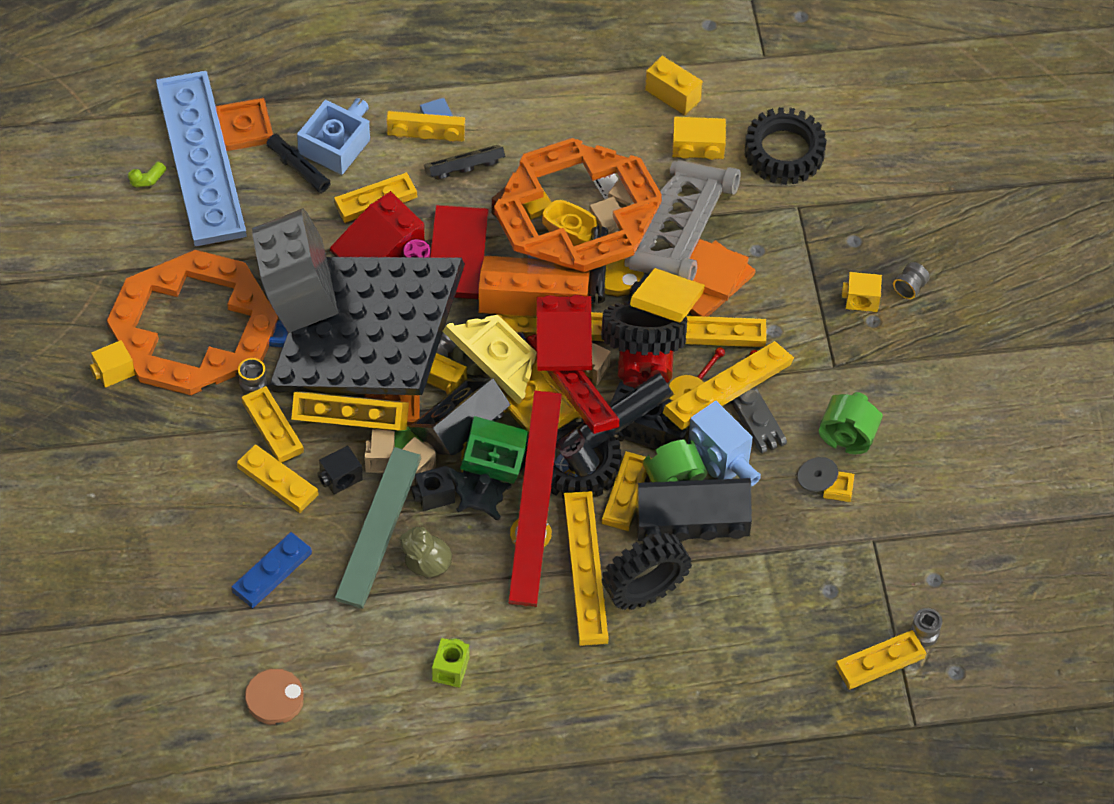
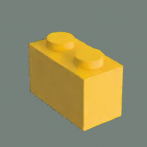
M661 56L646 71L645 91L686 116L701 101L703 81L664 56Z
M674 117L672 157L724 159L726 119Z

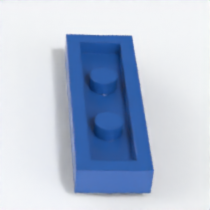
M290 532L231 586L232 593L253 609L312 554V548Z

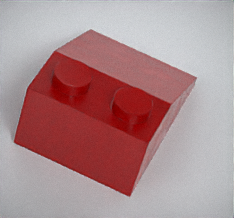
M390 191L370 204L333 243L330 251L336 257H404V246L409 241L416 239L425 241L424 223Z
M548 295L537 297V371L592 370L591 296L573 295L556 297Z

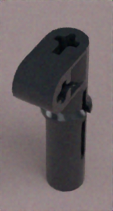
M658 372L609 405L619 418V427L593 434L586 423L583 422L556 441V445L574 473L579 477L586 476L593 472L600 462L594 448L611 437L617 438L619 431L672 397L674 393L660 372Z

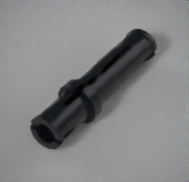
M277 133L269 137L266 146L280 157V161L284 165H289L318 193H323L329 188L331 181L302 157L295 146H290Z
M599 226L593 227L591 230L592 240L608 235V229L601 226V236H599ZM606 265L590 270L589 296H591V303H595L596 294H598V304L605 301Z

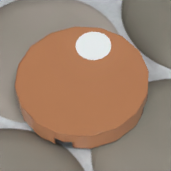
M269 669L260 672L251 679L246 688V704L250 714L257 721L268 725H276L275 723L282 721L283 723L291 721L299 714L304 703V690L300 680L292 673L283 669Z

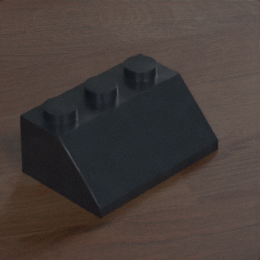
M467 378L411 424L409 429L423 442L429 443L437 454L453 456L464 449L465 446L463 444L468 440L474 416L495 422L504 415L503 411L511 404L494 378Z

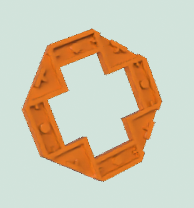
M570 138L523 154L517 171L510 177L505 186V192L501 199H498L494 210L514 251L586 272L634 256L662 202V194L641 158L632 155L627 158L617 155L615 150L598 145L593 148L583 145L581 140ZM583 163L592 181L617 173L634 203L613 211V219L620 231L573 246L564 227L539 236L522 205L544 197V191L537 179L538 177Z
M193 250L126 278L107 319V323L111 333L114 334L117 341L122 340L131 356L134 372L140 383L187 395H194L201 392V388L214 382L217 385L236 377L238 366L245 359L256 358L263 362L269 348L270 337L275 332L276 323L279 318L246 262ZM186 277L234 288L227 304L228 310L250 316L235 353L209 346L200 368L152 356L159 340L158 333L136 328L152 291L178 297Z

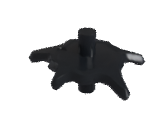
M450 467L446 469L447 473L456 483L455 491L461 499L456 509L457 512H462L470 507L485 512L495 520L501 519L496 505L503 501V493L512 487L511 483L501 482L500 480L490 478L486 474L479 475L464 470L460 473Z

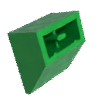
M474 416L460 469L479 475L486 474L490 478L514 484L521 467L528 431Z

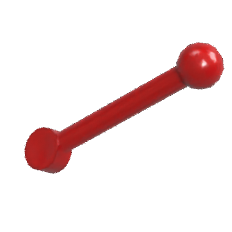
M722 347L716 348L715 355L697 376L699 379L702 380L715 362L725 355V350Z

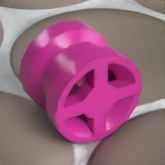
M411 240L404 246V257L430 258V247L423 240Z

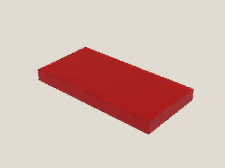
M436 205L430 258H462L465 263L454 298L479 299L480 275L486 245L488 208Z

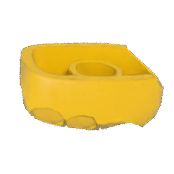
M555 200L543 211L542 224L549 232L564 227L573 246L592 240L591 230L597 226L596 217L587 210L564 200Z

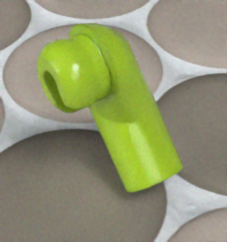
M156 162L147 173H141L139 169L131 170L128 173V179L130 184L136 188L152 186L167 169L163 163Z

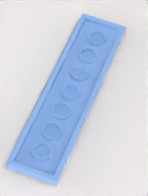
M207 71L157 79V89L194 247L247 237Z

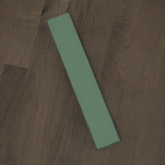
M393 448L335 596L336 601L364 608L421 461L420 454Z

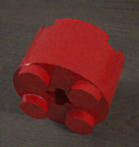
M630 350L625 352L619 351L618 376L624 385L635 388L658 372H660L667 383L672 379L673 351L670 350L668 354L660 351L659 355H653L652 352H648V355H641L642 352L639 351L636 354H631Z

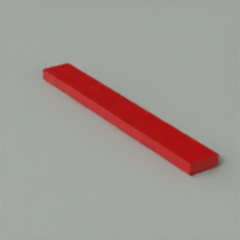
M534 390L509 604L537 607L562 393Z

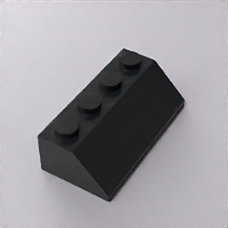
M751 478L638 483L635 509L638 541H643L646 537L652 540L654 535L659 534L662 536L664 533H668L669 536L673 534L680 541L701 538L712 540L723 537L739 539L750 536L752 524Z

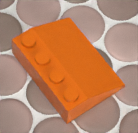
M484 256L479 284V313L537 316V297L548 295L556 297L588 296L590 270L582 272L543 259Z

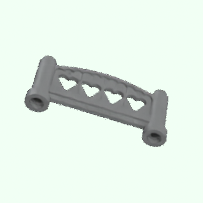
M678 160L672 162L670 176L673 177L660 190L662 202L634 256L625 258V266L629 267L630 270L648 274L654 268L693 281L697 272V261L690 259L722 190L723 193L736 194L740 184L741 171L732 167H728L725 170ZM683 185H690L698 192V194L683 197L677 195L682 192L681 187ZM677 202L682 203L690 210L689 212L675 215L669 214V211L673 210L672 205ZM668 220L673 221L681 228V230L667 233L660 232L664 228L663 223ZM656 239H664L673 247L659 251L651 250L655 246L654 241Z

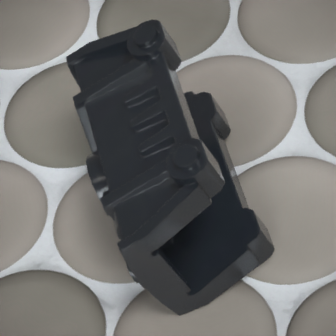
M620 382L611 403L634 388ZM667 399L619 431L616 440L619 439L621 442L625 439L658 449L670 442L684 440L689 426L683 429L682 432L666 427L664 422L668 423L671 420L663 414L665 405L674 401Z

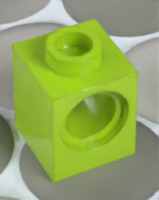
M441 638L432 666L433 682L458 688L461 687L469 661V644L459 639L449 640ZM450 658H453V659H456L457 661H456V662H447L446 660H447V659H450Z

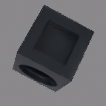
M348 445L319 459L320 471L317 473L318 478L324 487H329L333 495L363 480L362 465Z
M447 466L415 474V485L411 486L412 495L415 502L420 501L423 511L455 503V487L452 478L447 473Z

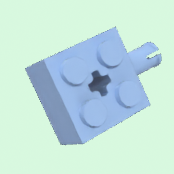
M356 98L353 104L346 110L325 100L297 134L299 154L343 175L370 141L369 120L362 118L364 113L369 110L368 104L364 100L361 101L360 98Z
M714 401L691 417L688 444H690V440L694 441L700 457L712 477L732 479L737 475L739 478H751V487L760 480L761 474L749 464L753 437L717 401Z

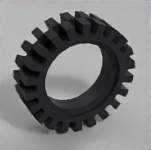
M778 107L777 114H775L773 109H769L767 116L762 112L758 115V120L754 118L751 126L747 129L745 158L747 157L748 165H753L752 171L755 174L761 170L760 177L764 180L768 175H771L770 182L776 183L777 178H782L781 184L787 185L788 178H791L792 184H798L799 176L803 182L808 180L809 174L813 177L817 169L820 170L824 161L826 134L824 130H821L822 125L819 122L814 124L815 118L812 115L805 119L806 112L800 110L798 115H795V108H789V113H784V107ZM789 131L804 138L809 150L803 157L797 160L782 161L767 154L762 146V141L773 132Z
M630 301L624 302V305L616 303L615 306H609L603 312L601 339L604 340L606 345L610 344V347L613 349L619 347V351L625 352L630 350L631 354H636L639 351L642 352L641 355H648V352H652L653 355H659L660 351L664 354L670 353V350L676 352L678 348L682 349L686 343L687 317L679 323L632 307Z
M575 418L559 428L557 440L582 424L584 420L581 418V422H576ZM611 437L597 446L604 460L596 471L586 476L568 475L554 464L551 493L557 496L559 491H562V498L564 499V493L592 491L598 497L603 494V487L608 491L612 487V482L615 483L620 469L621 449L619 439L616 440V438Z
M664 533L662 536L656 534L652 540L646 537L643 539L642 544L639 545L638 542L632 544L633 548L631 550L625 548L621 551L622 557L615 556L612 559L614 564L607 565V571L603 572L601 582L617 608L621 607V609L626 610L629 607L632 610L637 605L640 608L644 607L647 601L654 603L659 595L663 598L667 595V590L673 591L677 588L675 583L681 584L684 581L683 576H688L690 572L688 569L692 567V560L678 537L673 534L669 536L668 533ZM655 565H658L656 568H654V569H653L652 571H650L649 573L645 574V575L642 576V577H639V578L635 579V578H636L638 575H640L642 572L646 571L647 569H649V568H651V567H653V566H655Z

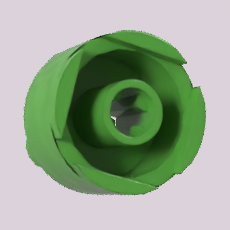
M854 392L853 395H833L821 420L819 435L828 445L835 449L837 445L846 447V453L863 454L872 445L883 414L868 402V397L863 393Z
M677 440L656 449V456L651 459L648 455L643 461L650 482L703 480L707 475V470L692 440H690V444H687L685 440Z

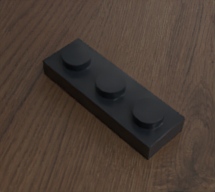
M494 145L423 165L426 175L438 180L449 177V172L459 170V173L472 171L474 166L483 163L484 166L498 164V159L506 156L502 146Z

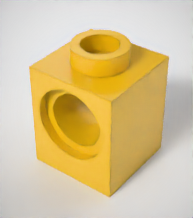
M850 272L848 283L843 282L842 298H846V309L878 312L882 275Z

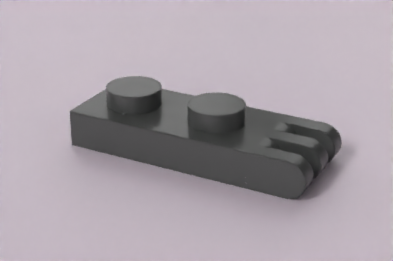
M756 386L731 401L761 454L767 452L765 442L771 450L777 448L774 438L777 439L780 446L787 444L785 435Z

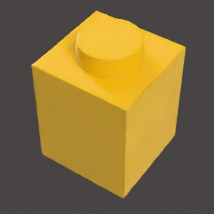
M122 340L91 352L93 364H90L91 372L96 380H101L105 388L135 376L133 360Z

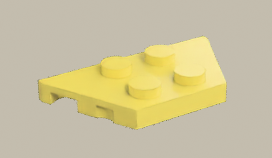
M498 315L488 316L482 320H467L465 324L454 326L453 323L446 325L442 332L490 378H494L496 383L517 404H520L526 395V385L530 380L531 367L535 362L537 352Z

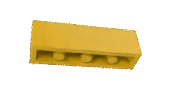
M294 392L291 420L407 430L409 402Z

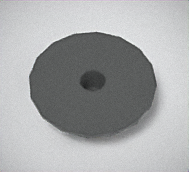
M816 457L806 461L800 467L797 476L800 485L804 489L818 492L832 486L837 480L839 472L833 460L826 457Z

